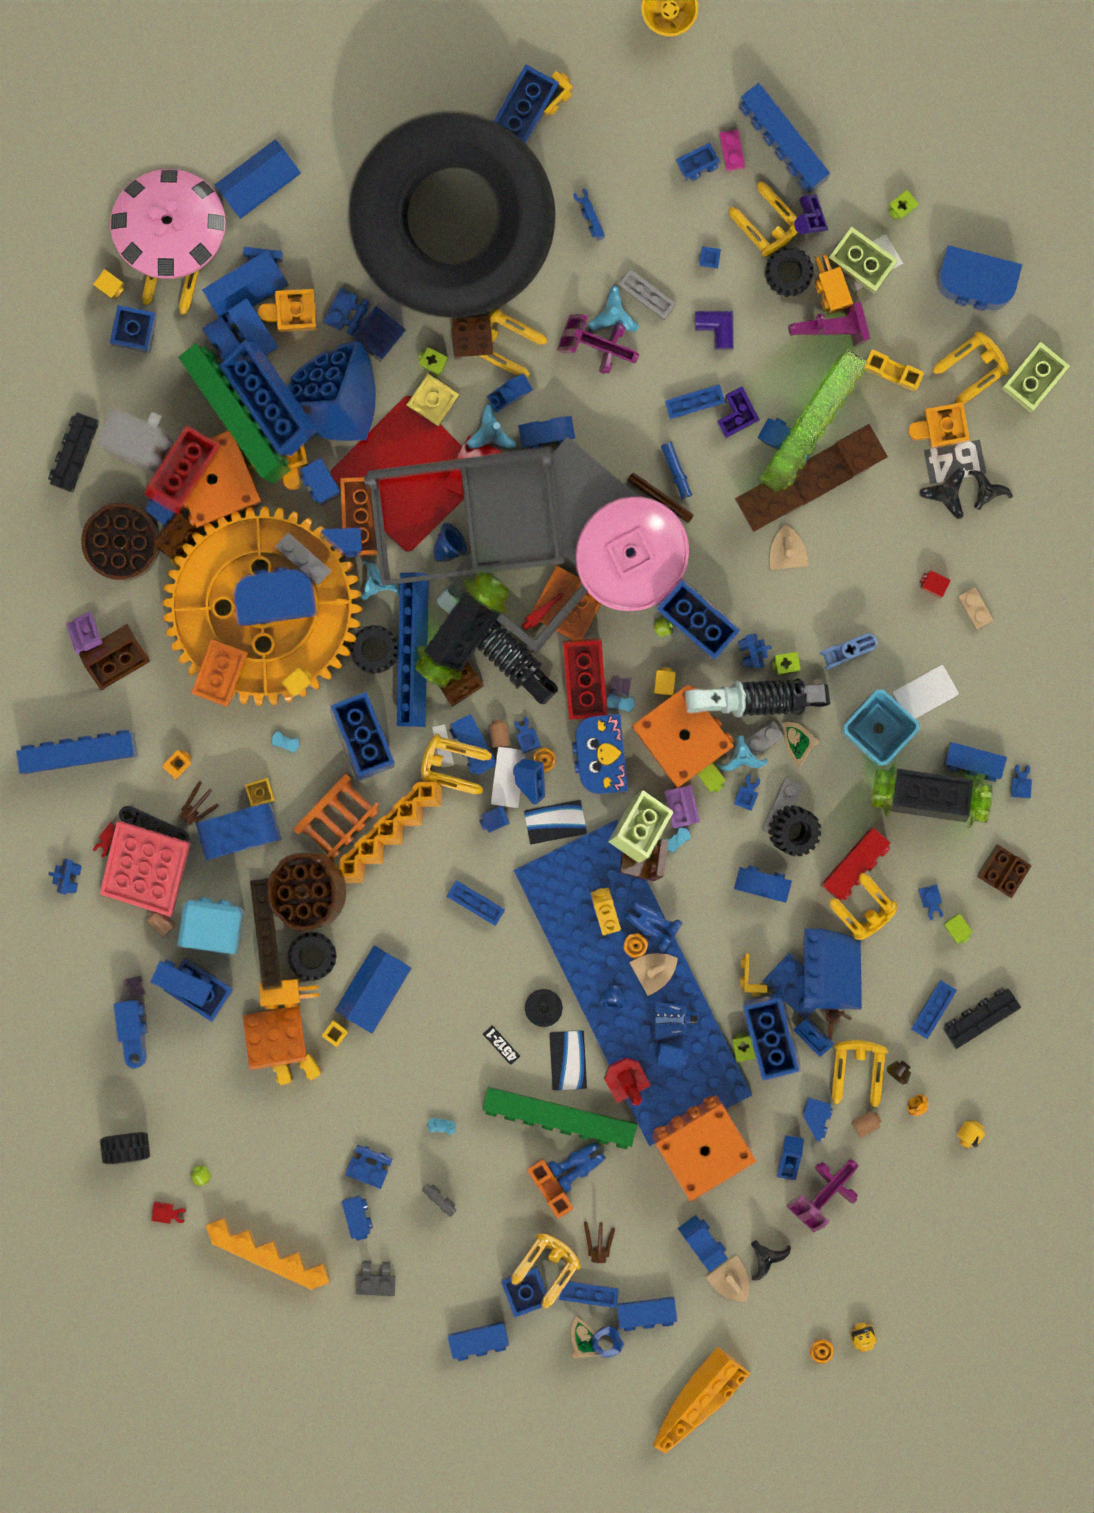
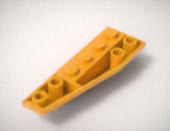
M717 1347L678 1395L661 1425L653 1446L666 1454L724 1405L751 1373L727 1352Z

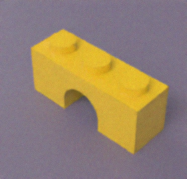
M873 349L870 351L863 370L913 392H916L925 373L912 366L899 364L891 360L889 356Z

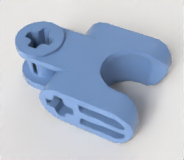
M867 633L838 646L835 645L820 651L819 654L824 656L827 664L825 669L828 670L874 650L877 646V638L873 634ZM847 647L853 649L851 654L845 652Z

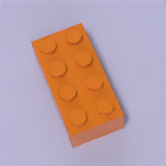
M364 477L340 478L342 529L361 528L362 551L357 556H377L371 490L369 486L365 485Z

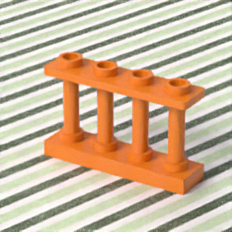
M345 774L293 828L298 835L306 833L327 853L326 856L332 860L340 853L338 849L342 845L346 847L353 840L351 835L355 831L359 833L367 825L365 823L367 818H373L380 811L378 809L380 805L377 802L372 806L351 786L350 781L352 778L348 774ZM341 790L343 792L346 791L367 811L360 820L338 800L337 794ZM328 804L330 806L333 805L354 825L347 834L324 814L325 811L323 809ZM315 818L321 820L341 839L334 848L311 828L312 825L310 823Z

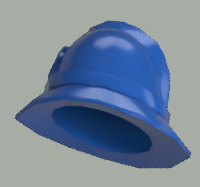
M444 523L441 526L433 548L434 559L437 562H448L458 558L460 555H465L467 552V545L463 535L451 523Z

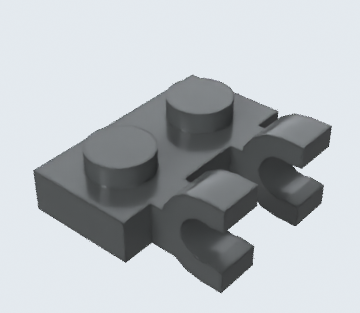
M364 1261L363 1274H357L356 1295L395 1296L396 1276H390L391 1262H383L382 1275H371V1261Z

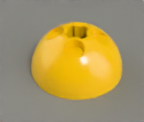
M642 0V16L646 25L656 34L665 37L678 36L688 31L696 21L698 1Z

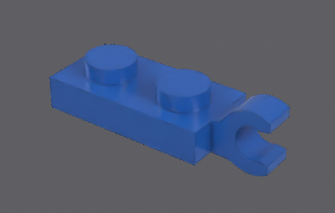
M583 189V198H578L577 194L574 193V200L583 205L581 213L584 219H588L591 226L588 229L592 238L596 237L597 241L604 239L605 234L588 198L587 190Z

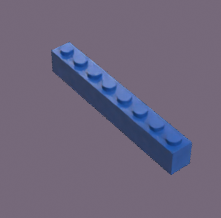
M404 572L400 573V578L423 576L429 574L418 572ZM429 580L400 584L397 726L426 727L427 654L424 650L427 647Z

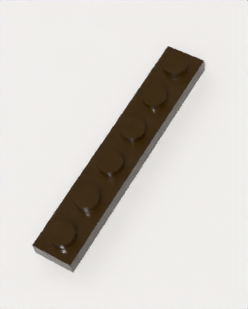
M269 878L250 881L263 991L282 988L274 913L270 907L267 895Z

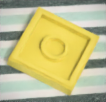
M428 373L407 403V406L439 427L460 394Z

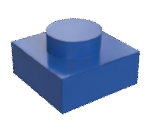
M702 246L699 266L718 269L721 249Z

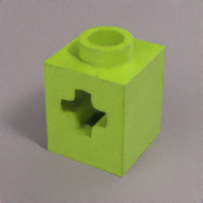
M906 190L889 203L888 213L893 219L897 218L901 221L915 210L919 203ZM899 203H900L901 205H902V204H905V205H906L905 208L899 210V209H898Z
M427 347L426 351H421L417 360L420 361V367L440 377L448 362V357ZM432 357H435V361L437 363H432L431 365H429V361L427 359H432Z
M798 651L775 655L774 660H771L773 672L776 671L777 675L801 671ZM784 658H786V661H790V665L787 666L788 669L780 665Z
M713 762L697 773V776L709 792L714 790L717 793L725 787L723 783L726 780Z
M957 913L943 923V926L955 943L961 942L963 944L971 938L970 934L973 931L960 913Z
M746 1032L735 1034L736 1038L731 1039L736 1062L756 1059L751 1036L747 1035ZM743 1041L745 1044H748V1047L745 1048L746 1051L744 1052L741 1049H738V1046H740L741 1042Z

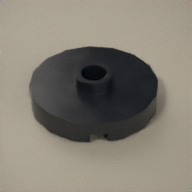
M536 990L526 1000V1016L536 1026H552L562 1015V1001L552 990ZM542 1004L547 1005L546 1011L540 1010Z

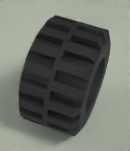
M786 246L783 249L779 248L768 259L765 267L767 285H770L772 291H776L778 295L782 294L784 297L791 295L794 297L799 293H803L810 285L814 274L813 262L810 261V256L806 255L804 250L800 251L795 246L794 248H790V246ZM791 261L797 264L801 271L800 277L794 282L782 280L778 274V268L781 263Z
M380 625L365 626L356 632V640L350 644V654L354 663L360 669L368 673L379 674L389 670L395 664L398 658V642L390 630ZM378 638L384 642L386 652L380 660L372 661L364 655L363 647L367 640Z
M784 806V810L779 809L777 811L778 814L772 816L773 822L769 823L771 829L768 830V834L772 835L770 841L774 843L773 845L791 856L796 855L800 857L803 856V853L807 855L810 853V849L814 850L816 848L814 846L815 843L820 841L818 836H821L822 832L819 831L821 828V824L818 823L819 819L812 812L800 806ZM800 821L801 831L795 839L790 840L789 830L791 826Z
M308 932L300 935L291 943L287 960L290 969L296 976L304 980L314 981L327 976L332 971L336 963L337 953L332 941L325 935L318 932ZM308 945H316L323 952V961L315 968L305 966L301 960V952Z
M145 1132L113 1135L100 1139L102 1163L104 1164L141 1161L150 1157L148 1134Z

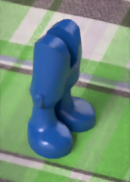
M634 900L631 907L638 913L640 912L642 916L639 918L637 915L627 911L624 917L641 930L643 935L654 936L659 942V950L665 952L673 937L658 930L654 924L663 927L671 935L675 936L683 922L678 919L668 921L663 918L659 910H653Z
M596 1142L576 1152H571L567 1158L568 1160L556 1163L555 1161H550L547 1163L556 1178L570 1167L576 1166L573 1171L557 1179L566 1194L571 1191V1184L577 1177L588 1176L590 1171L606 1159L603 1153L594 1156L591 1160L588 1157L589 1154H593L595 1150L600 1148Z

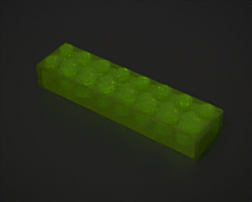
M849 349L836 359L760 476L759 480L777 493L782 488L785 490L788 485L794 482L797 477V471L801 470L807 462L805 458L814 451L817 446L815 443L823 437L826 432L825 428L836 417L835 412L843 406L846 401L845 397L855 388L856 380L860 379L866 369L863 367L867 363L864 359Z

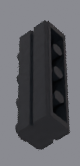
M76 412L75 416H71L68 424L71 427L68 434L65 433L62 439L64 447L62 452L58 451L55 462H57L56 468L50 471L48 480H51L50 485L71 493L74 492L99 426V420Z
M999 988L993 992L995 996L989 1000L987 997L977 1003L978 1007L975 1009L968 1008L961 1013V1018L957 1020L953 1018L945 1023L946 1027L943 1028V1031L955 1049L963 1046L1021 1009L1009 988Z

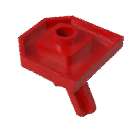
M627 1057L609 1065L604 1076V1080L616 1103L629 1097L632 1105H640L642 1097L639 1092L651 1086L638 1060Z

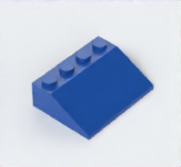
M804 929V1008L862 1010L861 940L826 929Z

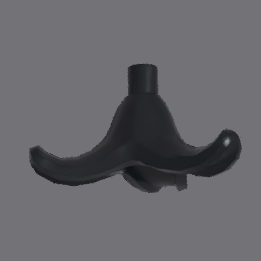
M962 468L957 469L941 485L920 489V496L942 502L956 519L963 518L964 514L958 492L965 475V470Z
M971 470L968 472V475L974 476L978 482L977 502L974 505L976 509L981 510L984 504L1000 495H1007L1009 499L1013 497L1009 488L1000 484H991L988 478L980 471Z
M757 1240L753 1241L751 1246L755 1249L758 1273L752 1276L751 1279L756 1281L764 1278L769 1272L772 1263L780 1262L789 1256L791 1246L787 1245L784 1251H773L760 1245Z

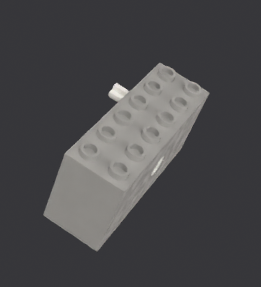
M112 408L96 444L110 456L155 475L174 446V441L162 429L157 428L162 416L151 412L146 423Z

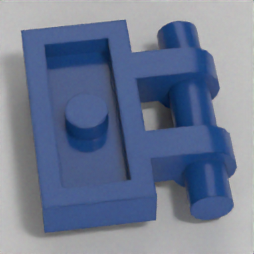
M340 288L324 323L339 331L342 330L345 324L349 326L346 334L353 336L360 327L359 323L363 315H366L368 311L366 308L369 301L362 299L360 305H357L355 302L358 296ZM353 309L356 313L353 319L349 320L347 318Z
M357 1145L355 1152L362 1155L360 1159L352 1157L345 1175L381 1189L388 1170L381 1168L382 1164L390 1166L393 1159L387 1157L383 1152L380 1154L370 1150L368 1146L362 1147ZM369 1157L377 1160L376 1166L365 1162L366 1158Z

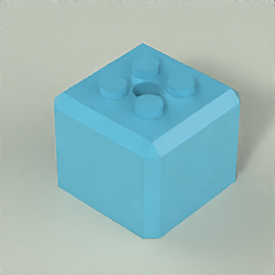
M875 690L841 726V734L876 766H884L896 756L919 731L920 727L919 722L885 690ZM880 723L883 725L884 729L881 734L874 733V724Z
M199 897V900H189L183 904L177 946L229 954L239 953L245 914L241 906L231 905L232 901L219 900L218 903L212 902V898Z

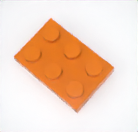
M211 639L191 694L228 707L248 652Z

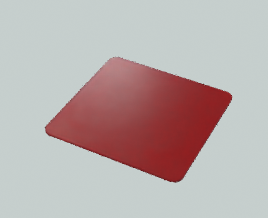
M405 396L368 433L366 440L359 441L332 468L331 477L341 487L340 478L364 477L370 470L457 459L463 446L441 424L439 427L408 407L407 403L412 396ZM450 471L380 480L384 529L403 550L412 551L464 500V496L444 487Z

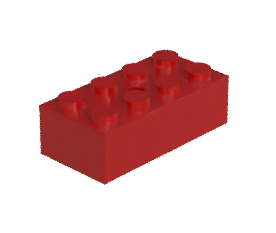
M186 425L147 486L145 495L179 515L216 457L220 445Z
M592 638L563 641L569 720L607 715L602 639ZM582 675H588L589 679L587 681H583L581 678Z
M870 828L820 886L839 901L842 899L846 900L852 893L850 889L854 885L858 886L860 884L859 875L867 870L872 871L878 864L876 862L879 856L884 857L891 849L889 847L891 842L875 828Z

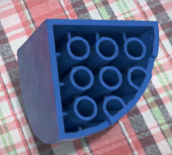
M360 341L338 345L337 349L329 353L326 350L312 358L290 378L292 381L287 386L317 429V432L313 435L337 441L366 440L373 421L376 388L372 365Z

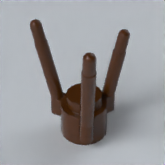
M201 781L197 783L186 804L181 808L182 812L179 816L188 825H191L193 822L198 823L201 818L219 806L216 803L198 815L197 808L209 796L212 789H209L194 806L190 805L202 784Z
M821 1010V1013H825L826 1020L829 1023L828 1037L832 1041L833 1024L838 1023L842 1016L848 1020H851L852 1017L846 1014L844 1010Z
M585 1221L584 1227L588 1244V1256H591V1262L606 1263V1258L610 1254L615 1228L612 1227L605 1249V1246H602L603 1223L600 1222L598 1246L592 1248L588 1222Z

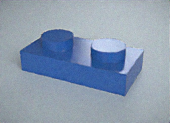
M244 247L243 255L250 261L268 249ZM268 250L276 264L278 261L282 262V251Z
M808 1016L793 1029L819 1057L834 1045L830 1038Z

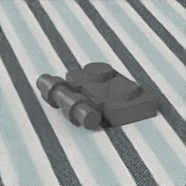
M427 1184L422 1189L427 1197L434 1201L444 1213L451 1217L456 1212L455 1204L448 1197L444 1199L440 1195L441 1191L434 1184L432 1186Z

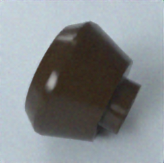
M903 1060L900 1063L895 1061L887 1066V1072L899 1083L905 1085L909 1081L911 1075L909 1069L911 1067Z

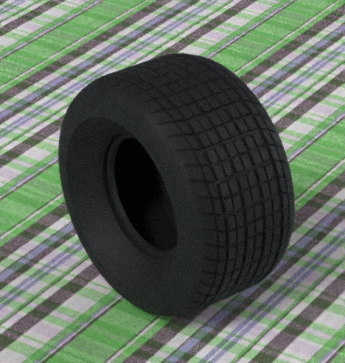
M452 111L425 114L410 119L392 129L366 155L353 181L349 198L348 221L351 240L356 255L367 275L391 299L411 310L432 316H474L492 311L508 303L518 296L537 276L548 256L554 236L556 214L554 196L548 176L539 159L514 133L489 119L470 113ZM447 168H463L478 174L491 188L497 202L498 222L493 238L481 253L464 262L445 264L426 255L415 243L408 226V207L415 189L429 175Z

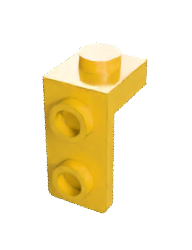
M556 71L551 76L553 80L559 82V88L563 92L544 110L545 117L549 114L553 116L560 108L558 105L562 101L566 102L573 95V86L569 83L570 79L564 73L559 74Z
M609 887L591 892L602 935L620 931L621 928Z
M745 953V957H741V968L744 969V976H740V988H743V992H751V996H763V993H767V985L748 984L750 954Z

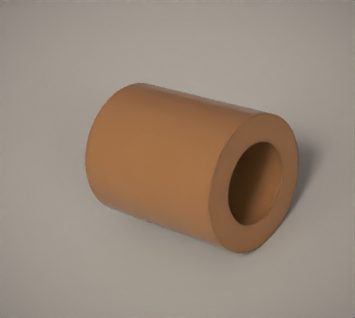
M503 719L493 720L492 725H489L491 748L510 746L508 723H504Z
M154 911L147 915L149 918L147 922L162 938L177 925L169 916Z
M869 1111L851 1123L859 1137L863 1138L880 1128L879 1123L882 1120L877 1112Z

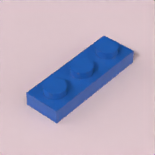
M720 384L665 400L670 420L725 403Z
M457 880L446 896L494 926L497 925L505 911L504 908Z
M940 980L911 1027V1030L928 1039L957 989Z
M569 1281L561 1291L559 1300L616 1308L619 1288Z

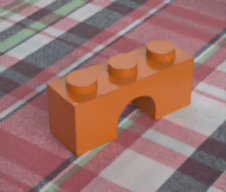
M544 1158L527 1167L528 1173L541 1190L557 1219L574 1209V1206Z

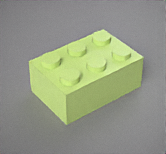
M852 226L828 258L829 263L836 268L841 267L843 273L872 294L877 291L898 261Z
M1040 342L1001 389L1031 413L1070 365Z
M642 790L631 799L608 842L640 863L650 856L674 811Z

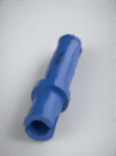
M668 442L667 446L666 444L661 445L660 447L674 478L673 483L676 484L681 499L692 496L693 494L687 483V475L683 473L672 442Z

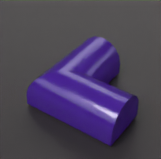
M817 194L805 195L799 198L803 214L798 216L794 222L796 231L799 234L828 231Z
M695 311V331H714V350H734L733 311Z
M743 387L725 395L733 410V413L717 421L725 438L760 421Z

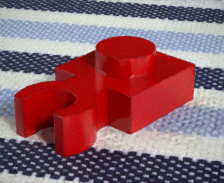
M111 822L99 836L102 842L96 844L93 848V851H96L99 847L104 849L101 855L102 858L108 854V848L112 844L116 826Z
M155 1201L151 1221L171 1224V1219H175L178 1223H184L185 1219H180L178 1213H186V1209L178 1208L173 1210L174 1204Z

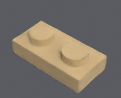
M976 587L958 596L976 630L994 621Z

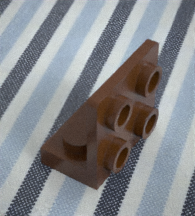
M489 316L452 319L454 360H462V357L493 354L491 320Z
M174 514L171 520L154 538L153 542L160 548L159 550L174 561L175 556L183 554L182 545L184 543L190 545L194 540L192 534L200 532L181 514Z
M469 662L466 663L461 672L437 664L428 670L452 707L484 687Z
M658 840L650 856L640 863L622 852L619 872L653 882L663 878L668 840Z

